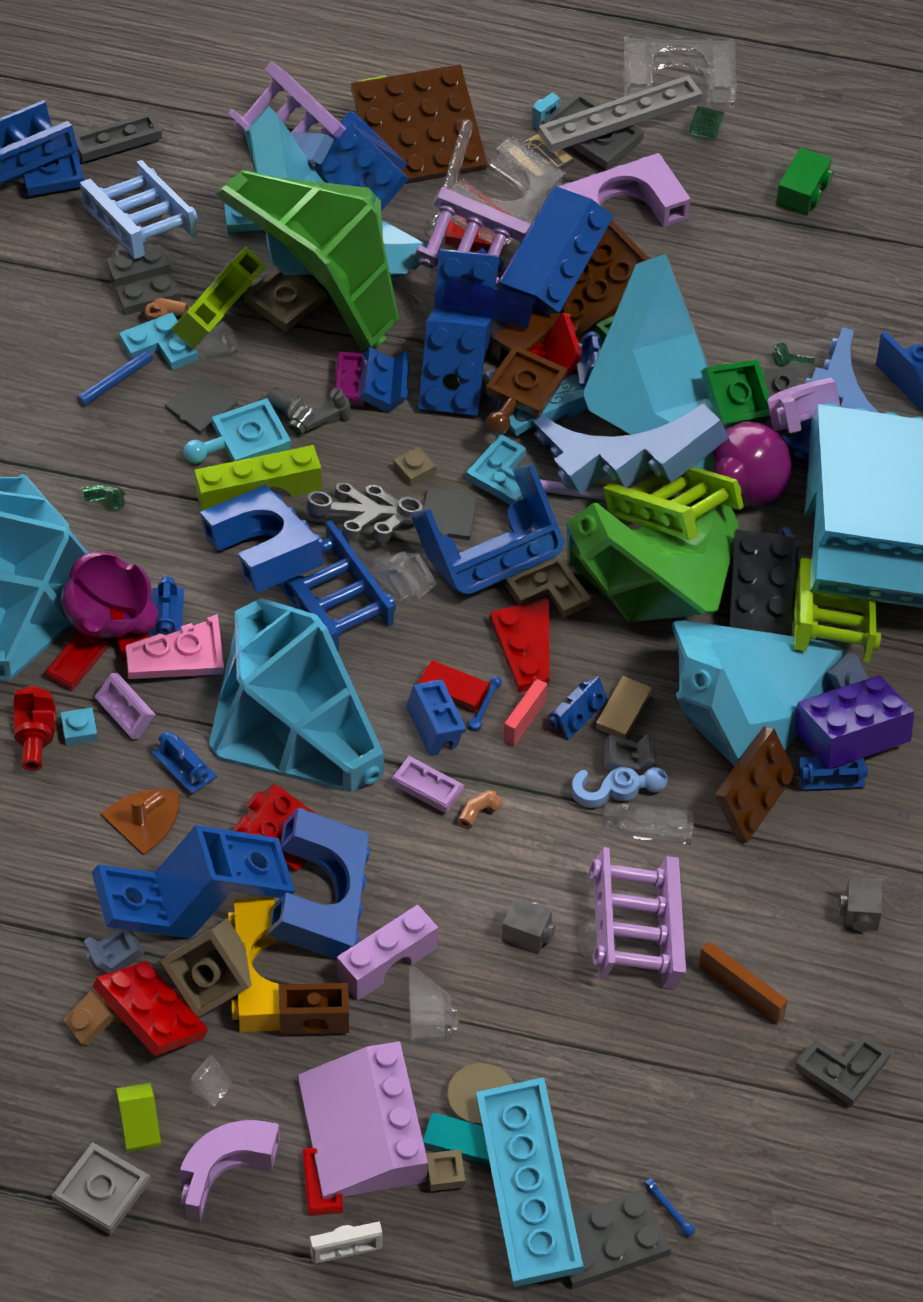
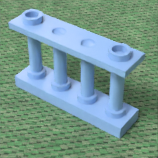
M142 160L136 162L138 177L103 189L102 187L99 188L91 179L80 182L84 208L134 259L145 255L143 243L146 242L147 238L179 226L191 237L197 236L196 223H198V217L194 208L189 207L157 176L153 168L150 169ZM139 188H143L145 190L142 193L136 194L134 196L128 197L117 202L115 200H111L112 198L134 191ZM154 200L158 203L130 215L123 213ZM166 213L171 216L143 228L136 226Z

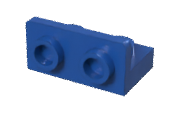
M371 347L364 351L359 399L387 413L391 412L398 404L401 405L408 395L406 386L407 376L410 371V366L408 365L409 353L402 351L393 359Z

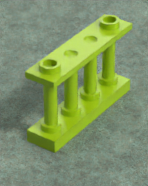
M691 467L672 483L664 475L658 477L654 474L632 488L615 483H610L603 487L608 511L613 516L686 540H691L698 536L695 524L696 518L717 505L722 504L738 510L744 507L741 488L737 479L696 467ZM658 486H664L651 495L647 494ZM678 492H683V494L671 501L666 500ZM698 498H703L702 501L692 507L687 506Z
M801 557L794 583V649L807 651L809 640H815L816 637L863 645V661L870 663L872 651L879 650L881 632H876V601L811 592L812 559ZM818 605L862 612V616L820 609ZM818 621L861 628L863 632L818 625Z

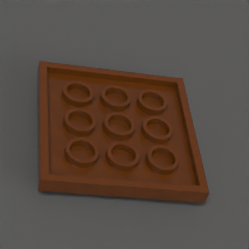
M461 64L351 83V92L357 115L407 163L402 170L409 178L405 184L487 170L488 163Z
M611 220L561 311L548 315V317L556 321L561 313L570 314L573 325L579 321L580 324L576 331L578 343H581L587 333L595 331L597 323L616 314L635 265L650 258ZM508 265L501 270L502 275L504 274Z

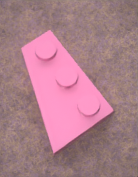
M218 614L208 617L206 622L194 626L192 623L181 626L179 631L168 635L158 634L126 645L125 655L128 679L223 674L224 662Z

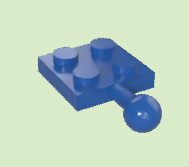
M77 151L8 179L24 178L28 196L80 187V182L84 181Z

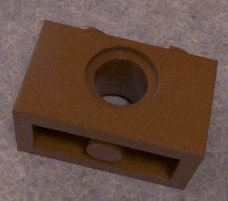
M348 983L280 984L281 1035L349 1033Z

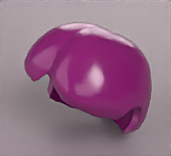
M742 422L727 429L726 433L729 438L713 450L715 464L713 473L738 480L744 507L763 506L773 503L786 491L792 477V462L786 441L774 429L760 423Z
M95 551L81 556L71 567L68 582L62 590L61 604L66 618L79 632L89 637L106 639L121 637L129 632L144 634L150 632L155 627L158 620V610L151 601L150 580L140 566L125 563L117 554ZM109 608L123 611V620H112Z

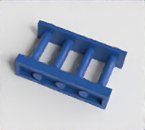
M44 100L0 118V183L78 150L72 124L66 121L53 127Z
M332 520L326 522V539L322 540L325 551L322 554L333 550L340 561L306 577L298 575L278 585L296 609L316 614L327 627L338 651L339 636H341L342 631L374 616L380 615L388 627L394 625L396 605L391 595L383 592L351 548L348 539L342 535V529L338 530ZM346 571L355 580V583L321 599L314 597L310 592V588ZM361 593H364L371 603L338 620H330L326 614L327 609Z

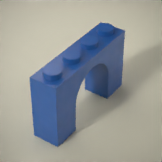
M267 485L200 512L205 537L218 551L251 537L261 535L275 536L264 543L238 553L244 580L256 593L324 565L322 552L325 551V547L321 537L318 534H314L305 520L301 521L291 506L287 507L278 493L275 494Z
M297 808L283 825L281 849L284 852L309 860L320 866L328 874L334 885L335 903L332 905H322L286 892L271 907L268 936L336 960L337 956L358 943L359 932H357V924L363 911V904L360 903L361 893L367 881L364 870L370 856V848L367 847L369 833L301 808Z

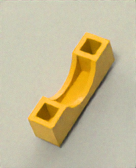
M274 897L234 899L235 912H228L229 922L245 945L251 986L239 993L238 999L231 1000L232 1020H239L240 1033L281 1031L279 984L264 979L252 966L254 959L263 949L277 943L276 938L267 935L271 907L275 904Z

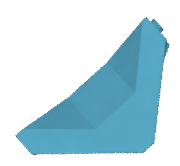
M269 106L261 111L244 132L255 173L279 178L329 183L312 166L279 115ZM382 220L383 241L391 280L395 281L398 277L407 274L411 268L416 270L420 266L419 260L413 258V255L419 245L426 248L427 245ZM266 232L270 262L284 275H313L283 242Z
M665 254L635 265L583 392L589 411L631 435L662 427L685 416L701 404H704L713 412L701 371L709 366L668 257ZM713 451L693 467L713 472L715 465Z
M24 474L18 477H0V680H12L71 626L62 608L61 594L65 584L68 582L73 564L81 556L89 553L69 530V523Z
M263 598L234 612V634L209 742V747L220 761L348 792H353L366 784L375 783L384 775V752L332 637L321 619L316 614Z
M684 620L676 621L672 624L679 652V692L676 693V697L685 721H690L736 766L763 726L774 728L784 750L788 748L797 736L795 732L797 702L833 690L834 685L827 672L846 655L847 650L821 640H809L807 651L795 650L794 636Z

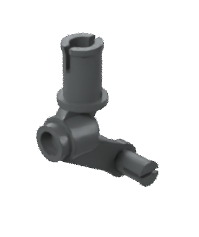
M277 387L271 388L266 395V398H268L273 407L286 413L290 420L288 423L289 428L299 435H303L304 432L337 415L344 422L352 418L349 399L343 395V391L339 390V388L331 391L332 401L316 410L309 406H304L300 396H291Z

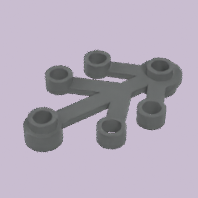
M338 483L334 493L335 499L340 502L353 501L354 503L332 502L331 496L321 491L309 493L306 502V510L309 516L315 519H322L328 513L359 515L353 520L344 522L342 535L349 540L359 539L361 530L383 516L390 518L385 522H378L374 525L372 537L379 542H387L390 540L394 529L402 524H414L410 513L423 510L421 502L417 499L405 497L398 500L384 492L378 485H368L363 495L348 483Z

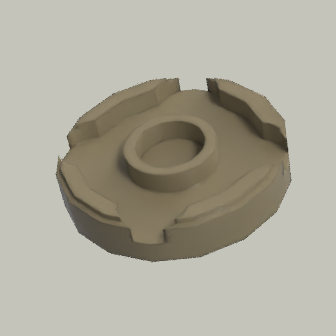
M477 1063L465 1066L456 1072L449 1082L447 1103L451 1114L456 1119L483 1126L476 1092L511 1085L513 1080L504 1070L491 1064Z

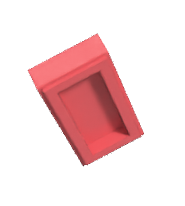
M539 679L535 680L506 720L504 725L505 743L514 747L546 703L547 683Z

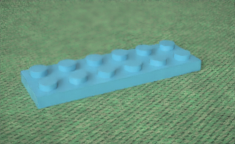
M544 1077L476 1092L514 1287L585 1272Z

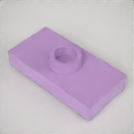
M111 673L94 697L131 739H139L156 715L118 673Z
M411 756L407 757L392 777L391 785L446 814L464 791V784Z

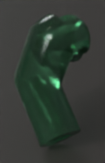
M105 483L83 487L85 502L109 498V506L111 508L123 507L126 503L124 499L126 494L122 488Z

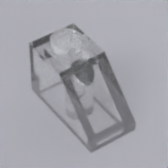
M409 967L408 987L411 1043L452 1042V1029H459L458 1008H451V995L419 969Z

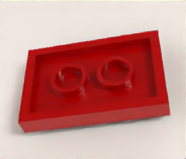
M147 961L96 977L92 986L154 1056L204 1039L208 1031L206 1025Z

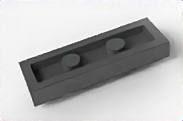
M145 113L75 134L78 146L77 153L82 162L162 139V130L153 113Z

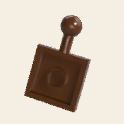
M514 345L486 386L485 394L505 402L499 411L492 412L487 417L486 427L488 431L494 435L505 434L510 428L509 417L515 408L539 418L567 377L568 369Z

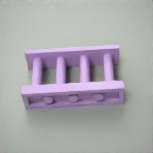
M272 61L264 69L272 77L269 81L271 84L244 116L233 109L228 112L235 120L234 127L244 134L278 92L286 90L289 93L286 97L288 100L277 112L283 123L296 107L300 108L303 106L306 109L303 113L305 117L291 132V135L294 131L307 132L313 124L317 125L318 122L324 126L321 129V134H327L334 140L339 138L346 130L294 78Z
M441 187L433 203L434 206L439 207L440 215L426 248L419 245L414 252L413 258L419 260L418 263L426 268H438V250L451 216H455V214L465 218L468 223L457 251L469 252L478 228L484 226L493 230L495 234L487 254L500 255L505 239L510 237L520 241L521 244L532 224ZM464 274L460 276V278L475 283L471 275ZM497 278L496 293L500 294V298L511 303L521 302L519 298L498 284L500 278Z
M603 847L598 857L591 861L589 876L591 879H594L597 946L594 950L593 963L598 966V979L605 980L615 964L657 970L659 974H662V988L676 989L686 974L679 858L666 856L660 867L654 871L610 865V848ZM611 878L653 884V887L657 888V898L651 899L612 893ZM612 907L654 912L655 916H658L659 926L655 928L613 922ZM614 936L656 941V944L660 945V956L615 951Z

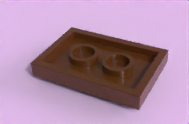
M763 726L715 794L737 841L748 843L795 776V772L775 729Z

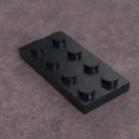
M735 529L733 533L727 627L792 636L796 536Z

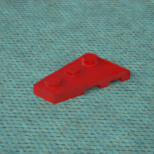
M549 598L490 612L489 620L518 692L528 691L537 679L547 683V686H549Z

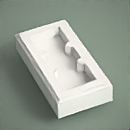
M380 1221L356 1227L345 1225L336 1228L333 1232L310 1236V1252L312 1261L315 1264L376 1251L382 1248Z

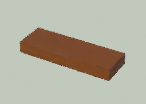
M708 941L701 948L699 967L774 1024L778 1025L784 1019L787 1007V999L712 942Z

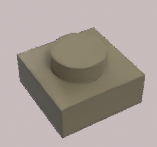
M419 446L394 459V468L410 487L436 474L435 464Z
M461 1150L426 1153L430 1191L465 1187L466 1180Z

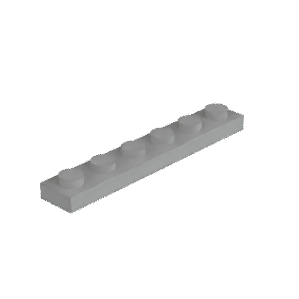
M690 75L542 124L539 126L538 134L550 152H554L701 102L702 92Z

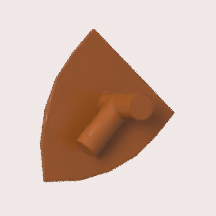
M153 789L131 794L111 805L101 813V816L141 854L145 855L168 835L174 825L179 811V790Z

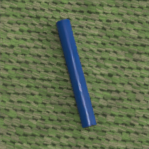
M145 350L77 396L80 405L86 406L152 361L153 356L151 352Z

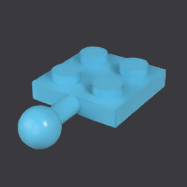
M268 398L213 416L212 425L219 438L204 443L200 440H191L184 446L183 454L188 462L199 464L206 459L207 454L225 448L233 462L291 449V440Z

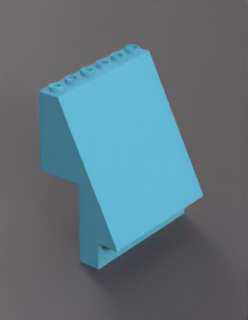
M832 403L818 404L811 419L804 516H811L812 512H815L810 591L923 608V417L909 418L892 412L882 414L869 412L864 408L848 409Z

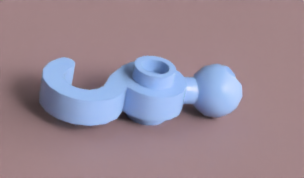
M619 767L608 774L597 792H588L583 789L587 783L588 772L581 770L572 781V795L574 800L580 805L595 808L606 803L610 796L619 801L631 800L637 795L639 788H646L654 793L663 791L668 783V777L664 770L656 767L648 769L644 775L640 776L633 769Z

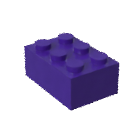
M878 675L797 702L795 732L830 769L910 742L915 711Z

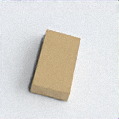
M622 676L596 722V729L626 739L649 699L652 687Z

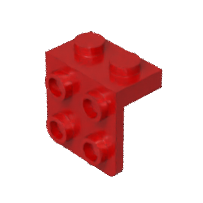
M561 313L544 341L537 343L529 352L568 369L567 377L571 375L576 365L580 363L582 349L579 346L575 328L569 314Z
M275 783L262 792L256 791L247 803V807L250 808L246 816L239 819L233 831L278 838L281 845L284 822L297 808L312 813L315 812ZM282 851L287 867L290 870L297 871L302 868L306 859Z

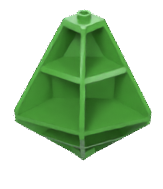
M242 169L216 193L225 204L283 242L328 290L362 351L369 347L376 349L387 338L384 334L399 320L383 241L381 201L369 188L272 177Z
M598 503L591 504L566 522L567 562L569 566L575 567L613 603L627 621L637 622L711 614L718 610L732 554L733 533L735 529H738L739 525L731 507L719 504L696 518L695 524L698 536L691 540L682 539L645 526L631 530Z

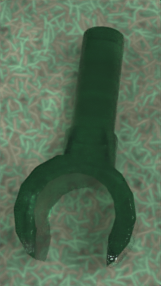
M778 343L774 346L776 353H772L775 364L779 367L787 366L790 362L814 365V357L790 353L788 346L784 343Z

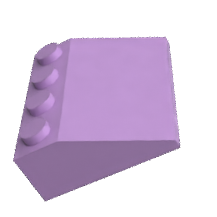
M400 1041L368 1046L298 1075L312 1148H317L318 1152L314 1154L323 1199L334 1198L335 1194L338 1193L345 1197L427 1182L428 1161Z

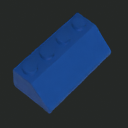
M554 186L498 284L525 304L531 305L546 316L559 313L614 215L591 198Z

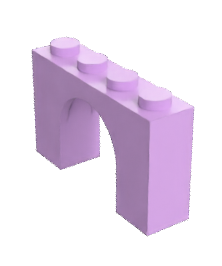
M659 153L559 186L560 188L591 198L599 205L615 196L638 198L651 208L663 227L689 218L691 198Z

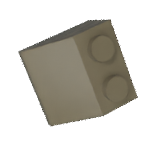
M227 918L175 948L160 961L197 1017L209 1012L251 986L245 945Z

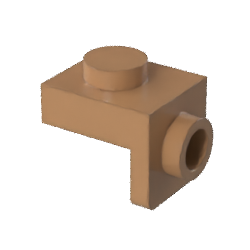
M92 991L63 1019L80 1043L87 1046L111 1022L119 1025L123 1022L98 993Z

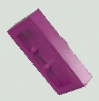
M338 352L334 389L339 388V390H342L343 395L349 399L351 405L364 406V401L359 399L363 353Z

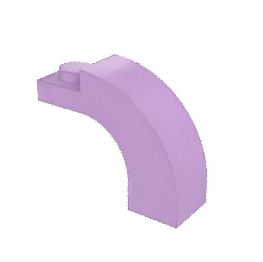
M831 377L788 388L772 395L767 400L773 429L775 431L787 429L789 433L801 431L800 422L812 418L818 404L832 403L840 407L836 382Z
M258 1120L236 1121L213 1129L193 1145L180 1169L181 1183L184 1186L181 1205L186 1208L187 1220L201 1222L210 1187L214 1180L223 1172L242 1166L272 1171L280 1143L279 1124Z

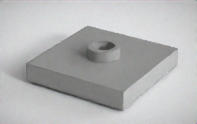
M92 1142L53 1193L52 1200L61 1207L112 1235L151 1182V1177L144 1171Z

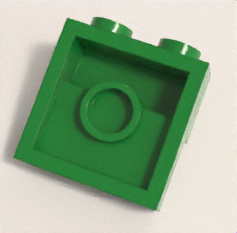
M758 359L709 366L701 371L713 412L721 420L724 427L738 425L742 422L763 424L771 419L767 401L770 396L765 383V374L760 368Z

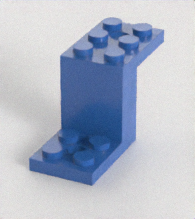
M350 110L340 122L346 130L339 138L334 140L322 164H316L314 168L329 183L369 188L381 201L382 211L408 181L409 178L402 172L407 163L355 112Z
M447 249L439 250L434 309L428 317L426 324L418 409L469 415L479 414L484 358L491 343L499 255ZM468 274L474 278L475 286L471 290H464L459 286L458 279L461 275ZM455 374L460 380V386L453 390L448 389L443 382L444 376Z
M195 825L155 873L100 864L92 871L106 927L192 938L233 891L281 898L286 892L290 894L295 892L278 838Z

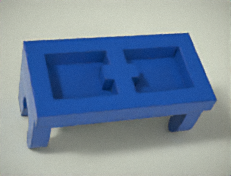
M443 680L413 685L406 707L429 755H438L442 749L441 746L448 741L451 750H453L459 744L461 735L466 732L467 728Z

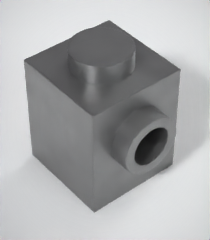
M849 877L845 895H840L839 915H845V928L855 929L860 932L878 931L882 914V879Z
M515 897L502 925V941L539 954L543 944H549L555 932L556 926L551 924L552 910L547 909L540 903H530Z

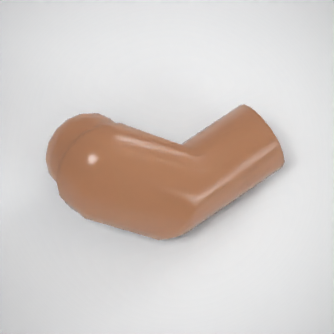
M158 298L145 307V316L150 321L169 313L182 317L188 310V303Z
M485 790L468 799L457 820L458 824L466 829L472 828L480 811L485 808L490 812L497 811L502 805V799L493 790Z

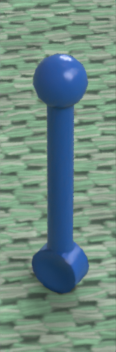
M493 676L490 679L491 686L476 717L469 721L470 730L476 732L481 729V719L496 688L502 685V679L499 676Z
M650 1178L645 1181L644 1186L647 1191L654 1194L682 1227L683 1235L686 1237L693 1236L695 1233L694 1225L687 1223L659 1191L653 1179Z

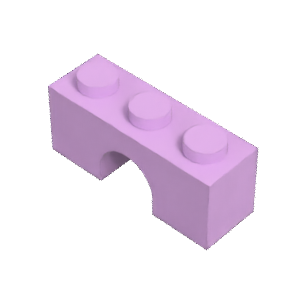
M417 904L337 956V978L341 983H348V991L357 1001L384 984L386 972L398 960L405 958L410 965H413L438 948V926Z

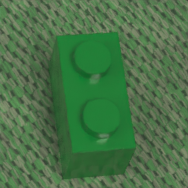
M800 147L778 185L776 205L808 216L813 205H819L823 195L822 189L824 187L828 188L834 174L830 170L832 158Z

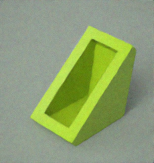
M151 1083L116 1088L127 1152L160 1147L161 1139Z

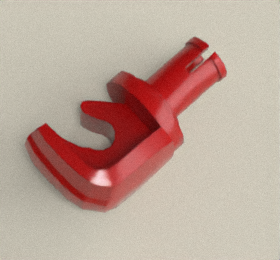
M29 686L15 691L14 739L23 746L22 768L27 771H38L42 768L43 747L52 742L55 733L56 704L50 691L36 686Z

